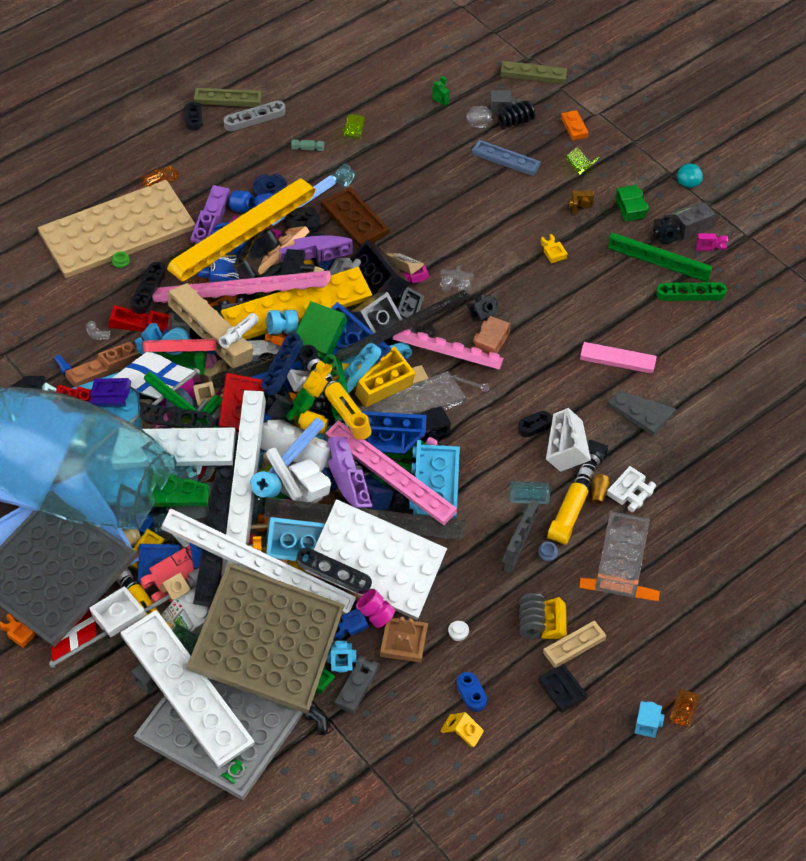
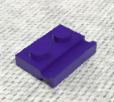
M129 378L94 379L90 394L91 401L88 404L91 407L126 406L125 401L128 399L132 381Z

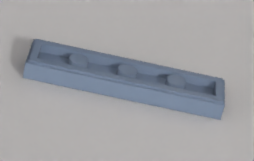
M478 140L472 149V155L531 176L535 175L541 161L482 140Z

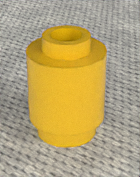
M307 410L305 413H301L298 421L301 429L305 430L315 418H319L324 422L325 426L317 434L325 433L329 421L325 416Z

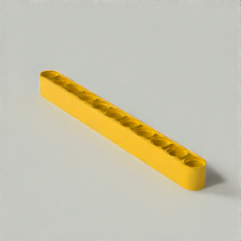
M302 178L298 179L174 258L168 265V271L182 282L189 279L309 201L315 194L316 189Z

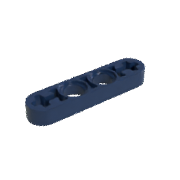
M297 333L289 334L284 339L261 383V387L266 395H274L281 389L303 346V341Z

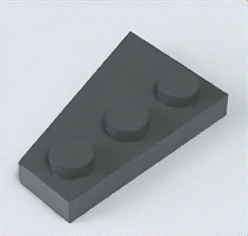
M620 390L608 401L607 405L652 436L676 413L675 408Z

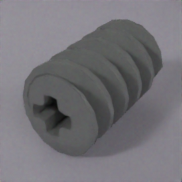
M525 593L519 597V633L524 638L536 639L541 636V632L545 631L546 628L544 625L545 597L541 594Z

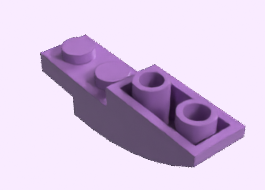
M212 186L204 210H201L190 242L199 243L212 234L214 227L221 223L226 211L225 205L230 194L229 188Z
M338 236L294 239V245L279 249L280 263L284 261L287 249L305 250L304 260L317 258L318 262L353 254L352 239Z
M329 438L328 444L332 458L328 461L338 488L353 507L371 508L372 503L363 471L356 470L348 438Z

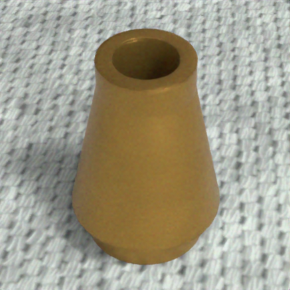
M597 474L591 480V502L593 504H603L611 484L609 477L606 475Z

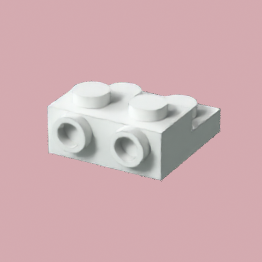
M125 586L89 608L93 619L102 630L106 631L110 638L147 616L145 610Z

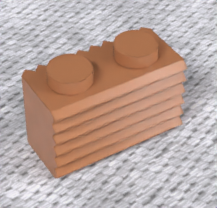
M490 316L488 321L483 322L481 332L476 333L473 343L475 348H479L482 352L488 354L490 352L498 353L510 333L511 323Z

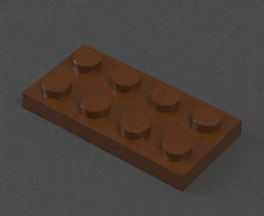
M351 187L321 201V206L359 247L366 239L374 242L390 234V229Z

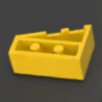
M393 346L390 352L385 357L383 356L380 362L358 381L355 395L366 408L411 387L416 373L397 348Z

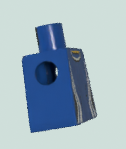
M237 256L219 258L210 264L209 267L199 271L198 277L209 278V282L239 280V275L233 268Z

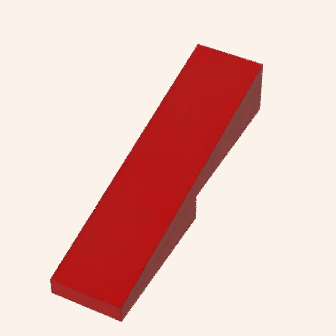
M114 305L108 328L144 332L150 323H157L161 333H163L167 329L169 315L152 310L150 314H137L131 309Z

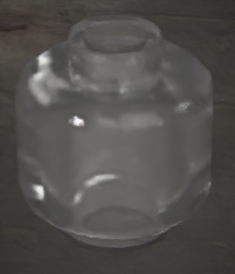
M473 106L470 108L469 113H467L466 119L473 128H485L492 122V112L486 106Z

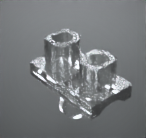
M457 265L456 270L441 269L440 285H442V290L449 291L452 287H458L460 293L467 294L469 289L472 290L474 274L461 271L460 265Z

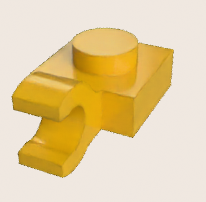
M319 361L316 365V372L312 370L302 387L318 398L328 383L325 378L331 372L332 367L327 363L324 364L322 361Z

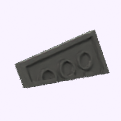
M532 499L529 506L526 505L524 508L523 518L518 522L516 531L503 556L502 563L505 564L504 572L512 574L538 514L539 501Z

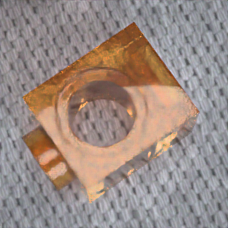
M680 688L670 720L675 721L679 725L691 726L700 695Z

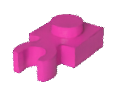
M698 233L696 251H714V248L725 250L727 249L728 236L716 237V234Z
M425 265L412 275L401 272L412 283L422 282L430 278Z

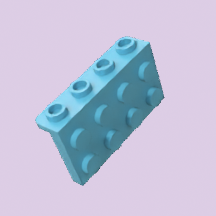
M417 440V446H413L412 457L416 458V463H412V475H415L418 480L457 508L460 447L421 445V440ZM410 500L409 509H413V517L433 518ZM457 513L451 519H457Z

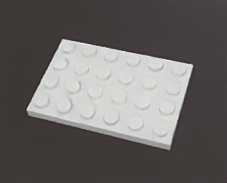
M336 500L314 550L369 575L372 579L370 590L376 589L395 611L418 620L447 548ZM315 558L312 566L314 567L318 560L317 558ZM321 562L319 568L322 571L330 570V565L327 562ZM304 570V571H306V572H308V573H310V574H313V575H315V576H317V577H320V578H322V579H324V580H326V581H329V582H331V583H333V584H335V585H338V584H336V583H334V582H332V581H330V580H327V579H325V578H323V577H321V576H319V575H316V574H314V573H312V572H310V571H308V570ZM346 571L338 572L340 579L346 580L349 578V574ZM353 575L350 583H353L356 576ZM361 580L359 586L363 588L365 581Z

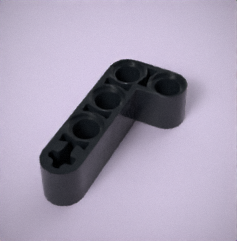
M267 228L247 240L244 247L240 249L233 268L241 279L253 278L258 272L264 255L280 245V241L271 228Z

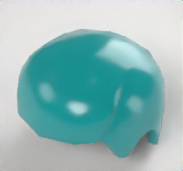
M687 163L681 166L676 177L679 184L686 188H694L702 182L703 173L698 165Z

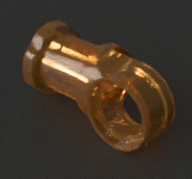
M169 165L162 169L157 168L148 175H142V181L145 187H151L153 184L164 180L172 183L178 178L179 173L172 165Z

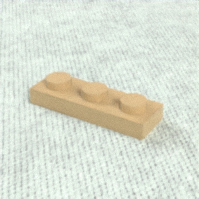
M593 621L544 648L543 654L553 667L557 668L605 641L606 634Z

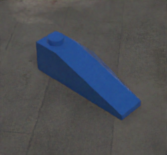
M336 302L331 308L344 313L347 318L346 325L336 346L358 355L367 344L373 343L381 349V355L376 363H379L380 359L390 352L391 348L339 302Z

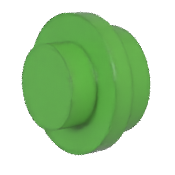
M123 251L116 252L112 257V264L117 268H124L130 263L129 256Z

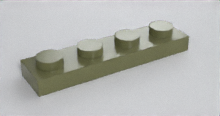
M502 61L500 77L565 84L567 68Z
M196 88L194 102L202 105L257 107L261 105L262 91Z

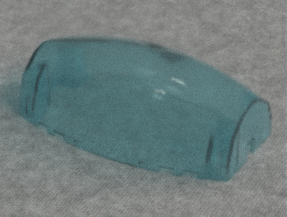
M0 387V489L5 494L36 510L64 520L81 524L84 522L91 523L97 527L107 525L113 526L114 529H140L156 501L153 496V489L155 485H157L159 490L163 489L177 464L175 456L158 440L137 425L89 402L41 389Z

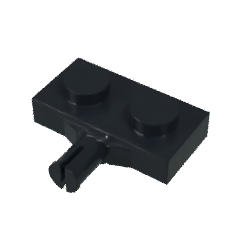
M287 249L280 275L303 273V271L314 272L315 264H304L305 250Z

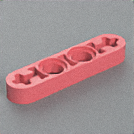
M215 339L142 341L144 352L216 350Z

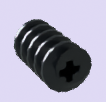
M524 100L523 102L500 108L497 115L499 125L505 130L506 125L508 128H511L512 124L517 126L518 122L523 124L524 120L525 122H529L530 119L534 120L535 110L528 100Z

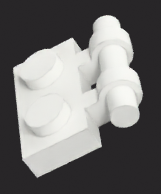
M629 466L607 490L606 495L621 505L629 501L631 504L627 508L630 512H634L643 505V501L653 494L656 484L654 482H650L648 485L645 484L646 476ZM637 489L641 491L638 496L633 494Z

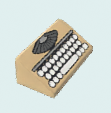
M400 253L386 254L399 270L411 275L424 266V263Z

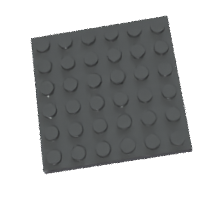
M50 493L45 498L40 511L34 510L0 546V608L52 647H55L87 613L89 608L98 601L138 557V554L66 502Z

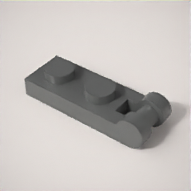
M360 656L338 695L335 706L354 714L376 676L380 663L367 661L366 657ZM363 668L369 670L367 674L361 672Z

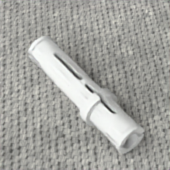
M250 313L235 327L229 328L227 333L219 338V344L227 348L233 342L239 341L245 332L258 323V316Z

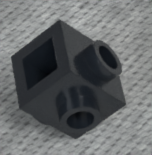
M671 217L654 219L653 235L660 243L670 244L672 241H678V234H680L679 224Z
M484 293L475 296V300L466 304L473 321H486L490 316L494 317L493 314L499 312L496 299L492 295H485Z

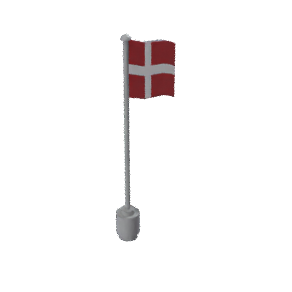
M199 568L187 574L188 579L186 582L190 589L196 587ZM167 595L144 609L145 613L170 599V596ZM90 609L55 647L51 646L52 660L49 662L51 668H55L56 664L108 635L105 631L97 636L96 623Z

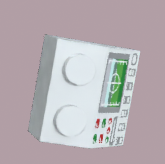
M195 588L175 599L161 615L164 621L170 624L172 632L183 646L198 640L209 612V607L193 604Z

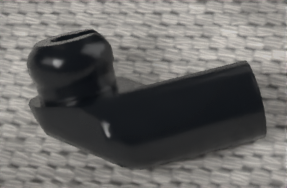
M310 706L308 714L304 713L305 718L308 720L313 719L317 722L318 735L328 734L326 715L317 707Z

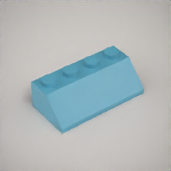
M270 517L266 537V554L275 559L296 561V556L300 549L307 547L314 550L325 524ZM305 554L303 561L306 562L309 555Z

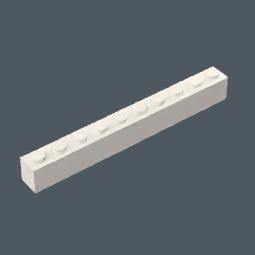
M244 390L226 535L249 546L255 497L250 481L258 471L266 401L263 391ZM224 558L222 564L221 577L224 574L227 563L230 562Z

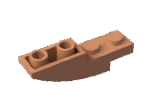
M127 342L98 353V359L66 370L65 377L76 387L94 381V379L103 378L122 371L135 361L140 354L131 342Z

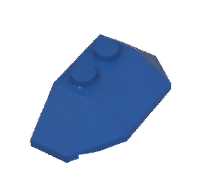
M361 411L368 416L371 427L370 436L364 440L382 453L406 454L417 443V440L425 436L427 415Z

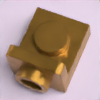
M573 191L572 198H569V208H572L573 215H576L577 208L593 207L594 191Z

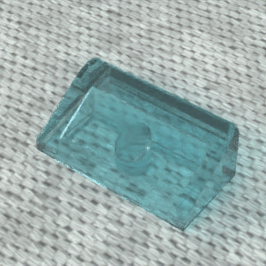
M510 482V502L530 503L533 499L539 501V504H549L550 486L548 482Z

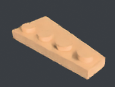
M307 227L289 228L285 232L287 235L278 239L280 245L268 252V255H264L256 275H265L271 265L279 263V249L294 245V239L305 237L309 233Z

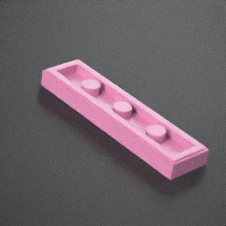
M584 342L580 360L653 374L657 356Z

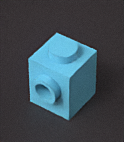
M641 701L634 733L656 738L658 727L663 726L665 716L661 714L662 706L654 702Z

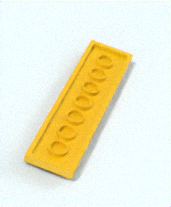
M359 267L331 275V279L325 287H308L303 290L295 288L288 291H280L221 310V316L232 327H235L250 313L256 314L259 318L258 323L242 335L247 340L268 333L266 318L269 310H280L282 313L284 310H296L298 322H301L310 301L320 305L329 302L333 306L336 302H339L346 308L367 301L372 297V293Z

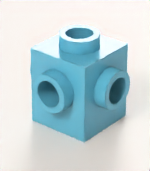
M336 641L335 644L331 645V650L327 656V663H331V671L347 672L348 670H353L352 662H356V650H352V643Z

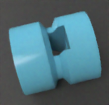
M269 310L266 318L268 333L270 335L281 334L282 331L284 334L296 333L299 324L297 311L284 310L282 313L280 310Z
M176 327L167 332L162 340L190 339V335L185 329ZM172 351L167 353L170 355H178L183 351Z

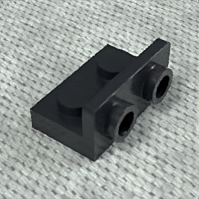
M407 287L399 297L394 298L396 301L395 306L402 319H413L416 322L424 295Z

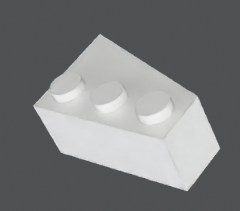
M569 408L553 414L546 460L560 472L591 460L583 421Z

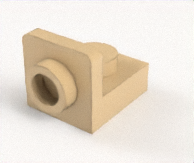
M181 573L160 585L162 592H167L172 600L190 591Z

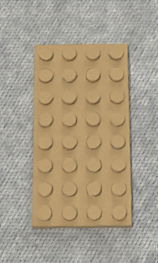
M164 180L37 228L64 277L69 278L111 262L116 252L123 251L127 255L190 232L194 230L196 224L168 181Z

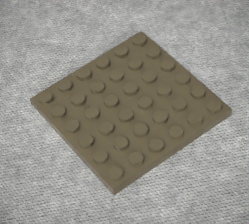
M228 562L186 670L308 714L345 605Z

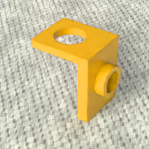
M466 712L450 714L440 730L442 733L455 731L470 747H475L484 732ZM456 719V721L451 726H449L450 723Z

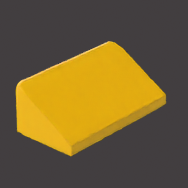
M560 597L546 600L544 602V625L546 628L542 632V638L562 639L567 636L566 604Z

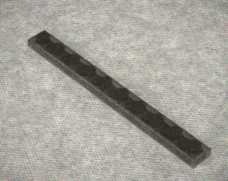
M266 497L264 518L274 517L326 524L334 505ZM357 508L418 536L461 541L464 537L465 520L450 519L443 525L432 516Z

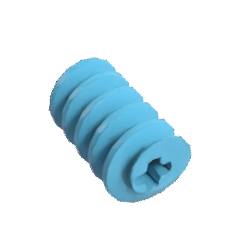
M258 472L253 475L250 481L253 492L260 497L273 498L282 489V482L279 476L271 472Z

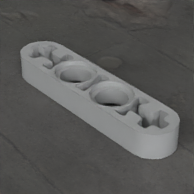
M274 101L227 115L224 118V128L228 131H236L282 117L286 112L285 104L282 101ZM260 112L267 113L265 115H259ZM244 117H250L251 119H249V120H244L243 118H244Z

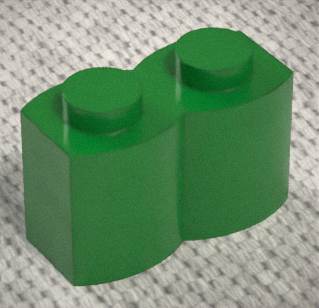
M637 185L616 188L615 199L624 220L631 221L646 218L649 206L643 199L642 190Z

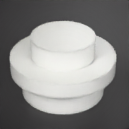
M455 621L450 624L448 633L453 640L462 641L468 636L469 627L465 622Z

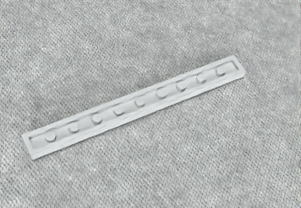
M171 508L161 529L238 566L345 605L342 615L350 612L355 601V596Z

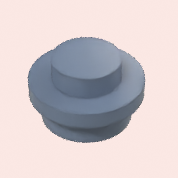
M544 542L538 548V555L545 561H552L558 556V548L552 542Z

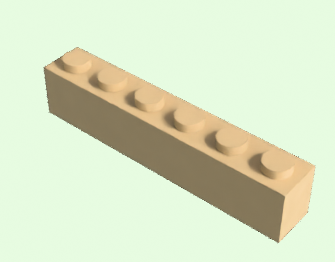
M186 283L168 291V305L202 339H215L216 350L214 351L233 370L252 361L253 346L242 336L239 341L233 342L227 348L219 344V338L225 335L232 326L195 289H192Z

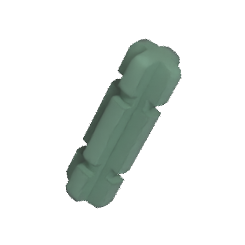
M293 139L291 142L293 150L301 148V150L314 151L317 149V151H324L325 146L324 141H299Z

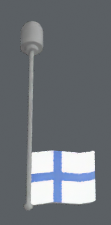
M146 352L113 378H129L132 381L130 388L143 395L157 399L152 403V405H157L165 397L144 380L146 373L152 372L175 391L196 374L199 375L200 370L197 368L194 370L188 369L158 354ZM140 413L119 429H126L140 418ZM118 430L83 457L71 455L64 460L57 477L63 482L84 470L83 466L85 464L83 461L117 436Z

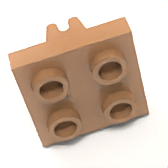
M400 617V619L391 618L385 626L380 657L421 663L428 623L413 621L412 618L405 620L404 617Z

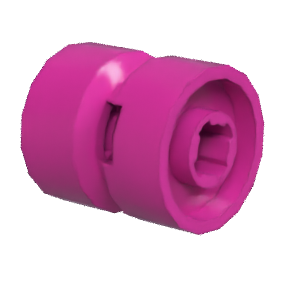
M371 589L363 594L356 604V608L364 616H368L369 621L376 628H380L388 623L395 613V609L384 600V597L376 589Z

